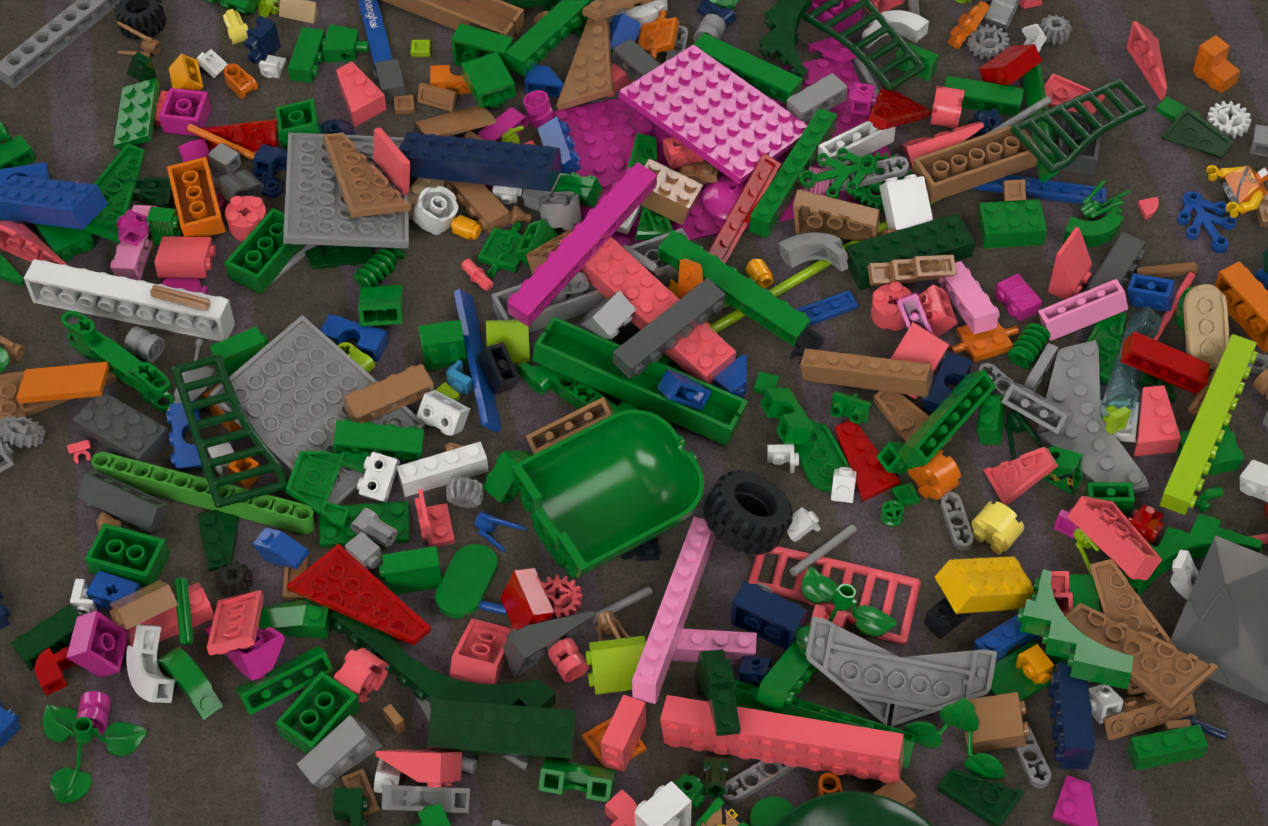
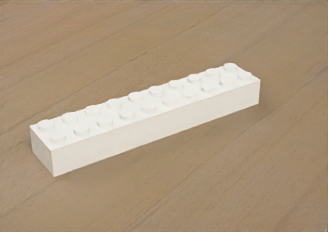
M34 259L24 276L33 303L219 342L229 338L235 325L229 299L221 296L215 297L201 292L186 291L182 288L177 289L162 284L147 283L143 280L138 281L123 276H113L104 272L89 271L85 268L79 269L65 264L50 263L46 260ZM153 285L207 298L210 300L211 305L208 311H203L154 298L151 296L150 290Z

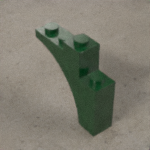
M779 0L764 12V24L771 31L759 40V52L764 58L768 57L771 61L777 58L782 66H787L790 69V73L803 78L802 83L809 79V74L797 54L795 36L802 17L812 6V0Z
M724 649L700 651L694 673L697 695L706 696L713 719L715 735L740 734L741 728L733 686L735 681L731 659L725 660Z

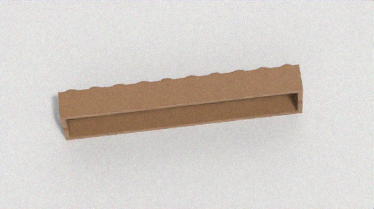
M382 0L454 30L461 23L506 35L514 40V35L517 36L524 26V9L501 0Z

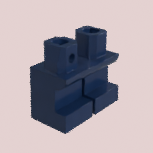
M262 16L257 18V27L255 29H248L246 31L248 38L244 41L245 47L251 51L247 55L248 60L255 64H258L262 59L266 60L268 55H273L281 47L275 22Z

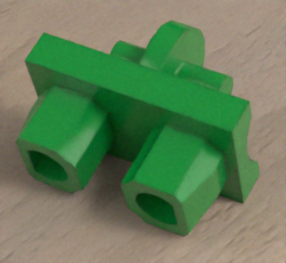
M835 391L830 414L837 418L841 416L848 417L852 423L858 425L861 422L867 423L872 403L859 399V394L856 393L853 396H849Z

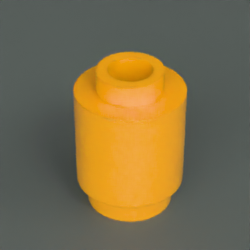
M463 215L455 217L450 226L453 234L468 240L473 239L476 241L482 231V226L477 221Z
M752 259L749 261L745 269L749 277L763 289L771 286L773 274L763 259Z

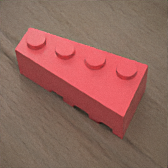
M1081 496L1068 515V518L1133 580H1148L1162 560L1113 501Z

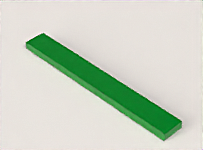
M1039 63L1022 76L1027 108L1046 97L1041 64ZM1048 105L1029 116V118L1048 110ZM1044 120L1038 122L1037 125L1054 142L1051 127ZM1031 130L1032 139L1040 151L1052 164L1057 163V157ZM1037 161L1039 180L1043 183L1059 173V171L1055 173L1048 172Z

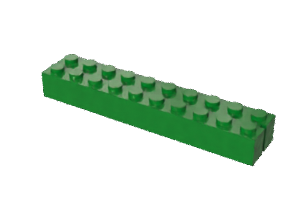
M552 317L545 328V332H542L535 343L532 361L643 410L654 413L725 446H728L744 416L748 403L747 400L658 361L655 363L651 362L646 366L642 374L635 375L629 379L613 363V352L621 345L557 317ZM667 369L683 374L712 391L702 410L669 400L657 388Z

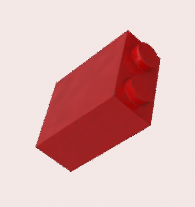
M1035 44L1009 46L980 67L979 72L983 82L1010 85L1042 62V59Z
M535 568L514 570L500 597L513 629L517 628L520 630L527 625L549 621L554 611Z

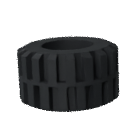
M119 0L116 8H114L117 22L120 21L148 37L159 34V31H162L164 26H166V17L161 0ZM119 26L121 34L126 36V38L143 40L141 37Z

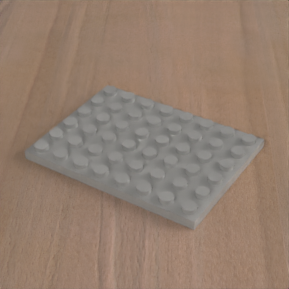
M288 132L283 244L408 248V211L351 218L323 141L324 134ZM346 135L356 146V150L367 157V162L370 165L373 164L389 180L373 160L374 136ZM405 137L389 138L399 148ZM389 180L390 186H391L394 190H398V189L394 186V184ZM401 194V198L404 201H408V194Z
M303 315L229 377L243 411L254 430L278 461L291 473L300 451H328V453H333L336 420H351L344 408V397L354 390L359 391L366 388L370 383H378L377 380ZM221 383L209 394V397L226 393L223 384ZM230 401L216 404L225 413L234 411ZM406 406L370 421L378 425L394 424L397 427L415 426L419 429L425 428V423L416 417ZM238 419L234 420L241 428H243ZM341 467L328 502L336 505L343 503L357 490L359 479L364 477L366 469L362 473Z

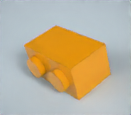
M181 53L169 67L172 87L200 91L203 88L198 60Z

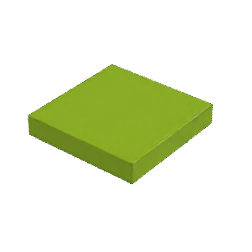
M518 320L486 321L487 346L504 342L513 363L530 362L529 327Z

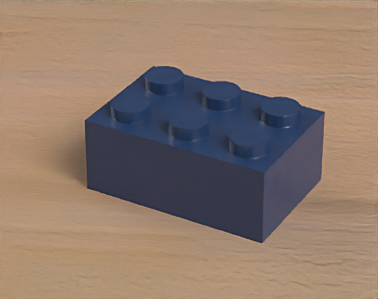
M744 581L732 601L731 624L744 631L757 633V637L788 650L796 640V634L800 628L805 626L807 610L797 603L784 600L776 593L771 594L763 590L757 584H750Z

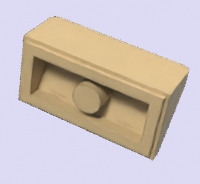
M280 0L279 16L314 23L318 16L317 4L308 0Z

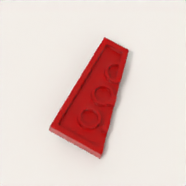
M277 119L201 128L257 153L262 144L278 148ZM206 140L209 150L218 146V144Z
M848 420L835 426L834 431L852 471L857 472L855 485L859 491L862 503L900 484V480L895 473H888L876 456L879 452L858 424Z

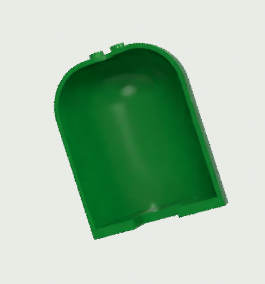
M625 410L615 413L511 466L514 483L516 486H519L521 494L519 498L525 512H531L532 526L556 564L560 568L564 567L568 576L571 578L577 577V579L683 523L698 507L704 489V477L694 452L687 453L683 448L686 446L684 438L681 435H677L672 426L662 417L644 410Z

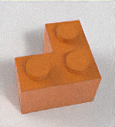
M1215 35L1199 46L1192 72H1194L1197 78L1207 82L1210 88L1222 93L1237 83L1241 70L1226 60L1230 45Z

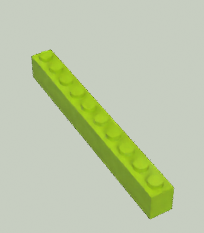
M1234 334L1231 335L1165 488L1160 503L1161 507L1185 516L1189 507L1194 508L1198 497L1194 494L1202 489L1205 479H1202V475H1207L1212 463L1208 461L1210 458H1215L1218 446H1215L1216 442L1221 443L1225 433V430L1222 429L1223 425L1228 427L1232 417L1229 411L1235 410L1239 400L1235 398L1236 394L1241 395L1245 386L1242 380L1243 378L1248 379L1252 367H1249V363L1254 364L1258 352L1254 351L1257 342Z

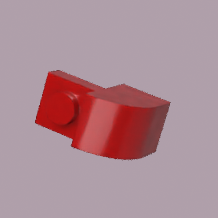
M65 647L55 654H52L50 648H48L36 660L35 674L46 696L68 686L61 671L76 665L75 662L66 658L69 647Z

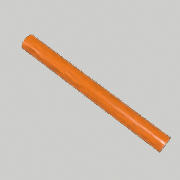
M188 125L187 131L219 145L222 143L253 160L256 154L195 125Z

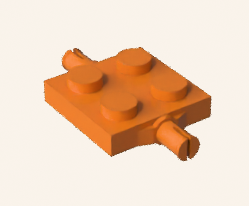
M979 1L977 5L971 8L968 14H962L957 20L959 24L950 31L951 36L947 42L955 49H959L966 38L977 29L990 6L986 2Z
M661 10L659 11L656 20L642 24L638 45L655 60H657L658 53L674 50L680 23L677 17L666 19L667 13L664 10L662 12Z
M998 322L997 328L974 335L968 325L956 328V333L961 343L951 345L950 350L953 354L965 351L975 363L1009 352L1013 346L1009 336L1019 334L1017 326L1004 329Z

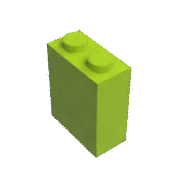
M645 636L589 643L590 651H585L587 665H591L592 673H588L589 687H594L595 695L632 690V679L646 645Z

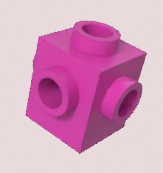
M855 83L854 90H850L848 101L851 102L850 113L870 115L872 105L875 104L878 94L874 93L875 85Z
M128 209L117 221L118 240L137 246L147 235V216Z

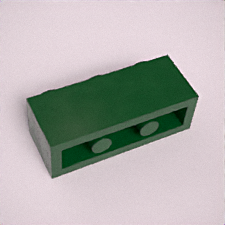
M71 604L58 610L55 615L38 623L35 628L25 634H21L15 641L11 642L15 652L30 672L35 669L37 658L46 649L50 648L52 654H55L61 649L70 646L76 619L80 616Z

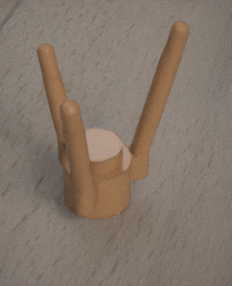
M120 21L117 22L119 26L143 39L141 48L144 50V52L119 50L118 54L134 55L140 52L150 58L151 54L156 56L161 50L160 41L148 37Z
M0 335V343L4 344L3 349L10 356L9 364H12L14 360L20 361L25 353V347Z
M603 611L596 617L598 625L595 629L598 634V641H604L603 633L606 635L614 634L616 639H621L620 632L623 638H630L612 611Z

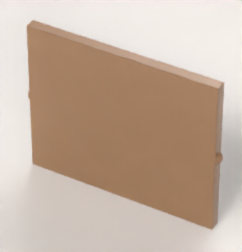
M476 105L416 122V125L421 134L452 136L496 124V119L485 107L479 108Z

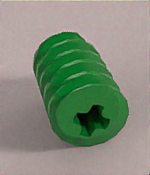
M382 248L367 263L356 270L354 279L361 287L379 286L378 281L383 282L384 276L389 277L390 272H395L394 264H397V259L389 250Z
M1030 323L1026 325L1008 352L1009 360L1023 369H1028L1029 364L1034 363L1035 358L1038 357L1039 352L1042 351L1043 346L1050 339V332L1039 324Z

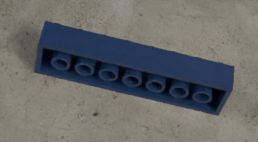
M408 132L399 147V150L410 161V177L551 192L562 169L560 148Z

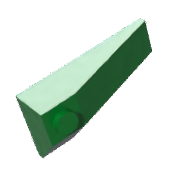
M307 598L262 607L259 628L265 630L267 627L274 628L284 636L328 639L332 621L330 614L334 610Z

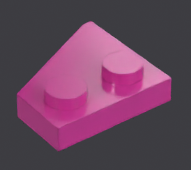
M832 37L808 44V51L810 53L820 51L823 57L832 58L839 62L857 58L851 51Z
M1067 775L1052 819L1070 826H1098L1091 784Z

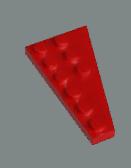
M882 86L868 121L872 122L875 128L885 130L927 119L932 111L898 91H887Z
M339 544L287 584V590L411 645L415 646L431 632V626Z

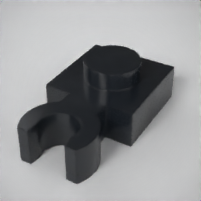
M807 327L796 341L795 346L798 348L791 352L790 359L792 360L796 355L802 358L805 348L818 350L824 343L825 338Z
M653 538L621 555V559L628 560L633 556H637V561L660 560L658 538Z

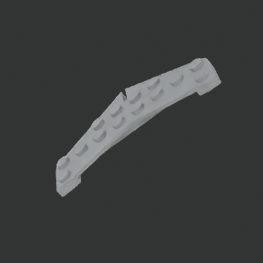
M1096 340L1060 349L1057 353L1046 399L1074 414L1064 434H1056L1039 424V437L1050 447L1055 446L1083 454V475L1091 482H1132L1134 494L1149 490L1146 476L1115 435H1111L1105 430L1106 423L1101 418L1099 348Z
M812 617L805 656L813 666L884 725H887L890 704H894L890 722L892 727L939 711L944 706L955 703L964 697L968 700L986 695L991 689L997 652L982 649L899 657L826 619Z

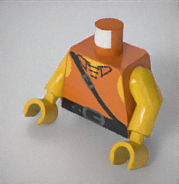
M1210 165L1206 169L1210 181H1215L1220 176L1219 182L1231 201L1226 205V212L1230 211L1232 218H1236L1238 212L1245 214L1256 210L1263 197L1267 195V190L1263 185V182L1268 180V169L1266 167L1257 173L1249 165L1220 168V170L1216 166Z

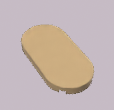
M1202 284L1193 287L1184 299L1186 351L1188 355L1209 363V369H1215L1218 367L1229 342L1227 300L1225 295L1214 285Z

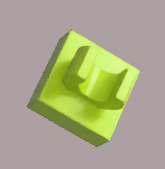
M260 0L258 3L259 16L265 18L268 17L269 13L277 14L279 12L277 7L279 1Z
M1114 405L1105 409L1109 413L1103 416V420L1107 423L1105 430L1112 435L1127 427L1131 414L1130 409L1126 406L1117 409Z

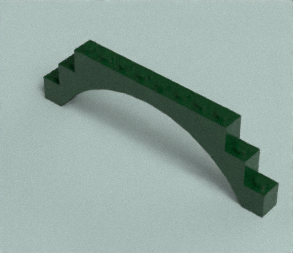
M333 611L330 614L332 627L337 633L346 634L349 642L354 647L366 648L386 662L388 667H385V670L388 671V674L393 673L397 677L396 679L399 684L404 688L410 687L415 697L421 702L426 699L432 704V699L540 708H551L556 703L555 692L538 679L512 684H478L454 679L429 669L409 656L389 634L339 612Z

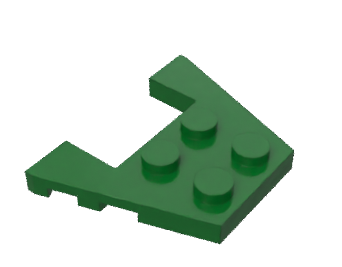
M300 451L286 486V493L302 504L310 506L314 512L338 528L343 529L350 508L328 502L340 468L345 467L363 473L364 463L370 452L350 453V451H342V453H328V451Z

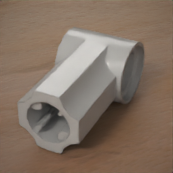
M364 508L350 524L351 529L357 535L363 532L366 536L386 548L395 542L398 535L396 529L381 521L377 514L368 508Z

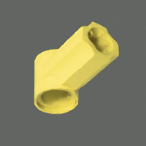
M233 9L227 10L223 15L229 38L232 39V45L244 42L248 38L246 23H243L238 11Z

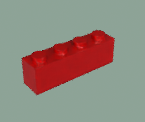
M1135 331L1123 342L1120 362L1194 394H1197L1208 384L1210 364Z

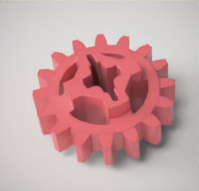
M556 575L555 580L548 576L547 583L541 581L554 611L550 620L567 617L570 614L576 615V609L581 610L583 598L581 588L576 586L575 580L568 582V576L561 580L559 575Z

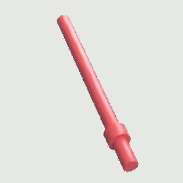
M1189 272L1176 293L1171 312L1165 311L1151 334V339L1158 341L1176 311L1180 296L1196 277L1194 273Z

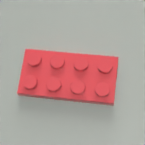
M262 590L218 600L207 644L209 655H222L230 650L246 649L255 644L264 600Z

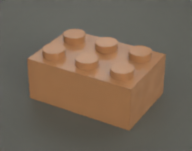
M648 159L644 167L657 174V186L640 205L683 225L698 200L703 184Z

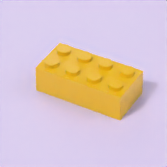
M1015 556L949 560L935 576L956 614L1017 610L1025 606L1026 599L1030 600L1033 593H1037L1033 591L1034 587L1030 579L1024 573Z

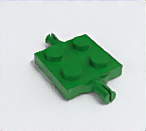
M515 221L510 230L493 227L478 255V262L491 266L487 272L489 277L492 276L494 278L499 269L517 272L522 262L515 255L523 237L518 233L522 227L520 222L517 223Z

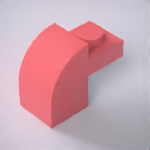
M1051 571L1053 596L1062 613L1067 615L1073 609V593H1070L1069 571Z
M623 789L605 804V815L613 821L610 826H635V809L637 804Z

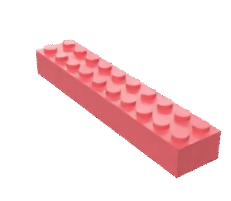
M612 237L605 242L579 271L585 273L588 282L606 298L620 291L636 308L631 314L633 317L631 322L640 330L680 300ZM706 323L695 327L693 332L687 338L683 337L672 350L665 351L688 375L708 384H711L716 375L733 363L736 357V351Z
M666 696L660 722L664 743L671 747L677 748L681 746L695 751H710L718 755H734L741 759L751 758L765 763H781L788 767L799 766L812 771L822 770L836 775H852L859 779L869 778L880 780L883 783H899L904 760V734L737 707L741 728L740 734L716 736L707 701Z

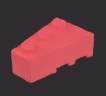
M353 61L336 70L338 84L354 127L387 110L385 95Z
M1165 385L1143 387L1139 400L1140 407L1134 456L1177 452L1181 437Z

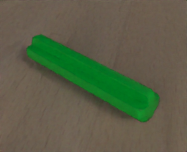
M177 578L174 580L175 599L178 604L176 610L179 641L182 645L193 644L194 640L188 580Z

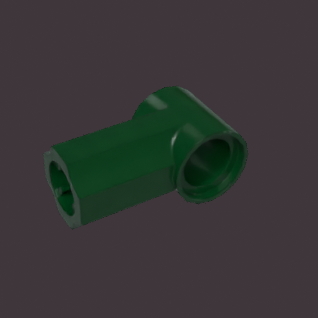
M704 756L705 794L709 795L711 799H716L726 794L728 757Z

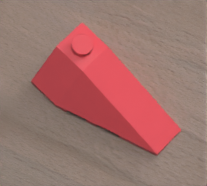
M1134 21L1132 22L1126 48L1160 101H1162L1167 92V83L1159 41L1157 37H1154L1151 30Z
M976 122L957 127L950 133L949 131L939 132L931 139L924 136L901 143L900 145L909 162V166L912 168L914 158L961 143L983 128L984 124L983 122Z
M13 221L0 222L1 250L30 262L36 259L67 265L25 225L17 224Z
M199 582L188 586L193 628L214 619V613ZM176 606L140 623L160 626L159 642L179 634ZM136 626L128 630L129 636L126 650L128 645L134 644Z

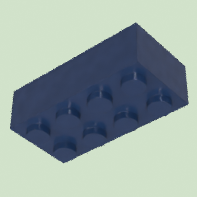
M1057 663L1055 672H1051V683H1048V697L1053 699V704H1050V718L1055 720V725H1052V739L1057 741V747H1054V761H1059V769L1088 770L1095 751L1088 681L1070 677L1072 667H1068L1067 663Z

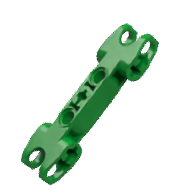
M68 310L61 316L63 326L70 332L66 336L69 345L87 359H94L97 363L108 362L109 372L137 390L143 401L160 412H167L170 404L174 403L173 396L167 391L171 389L167 376L151 363L141 362L112 339L104 336L96 330L94 322L77 311ZM71 317L78 319V322L74 325L66 321ZM165 397L170 403L162 406L158 404V401Z
M520 362L517 365L518 374L538 394L544 395L551 389L577 409L604 397L589 385L546 366H531L525 362ZM606 399L610 403L614 414L625 410H638L634 405L623 400L616 406Z

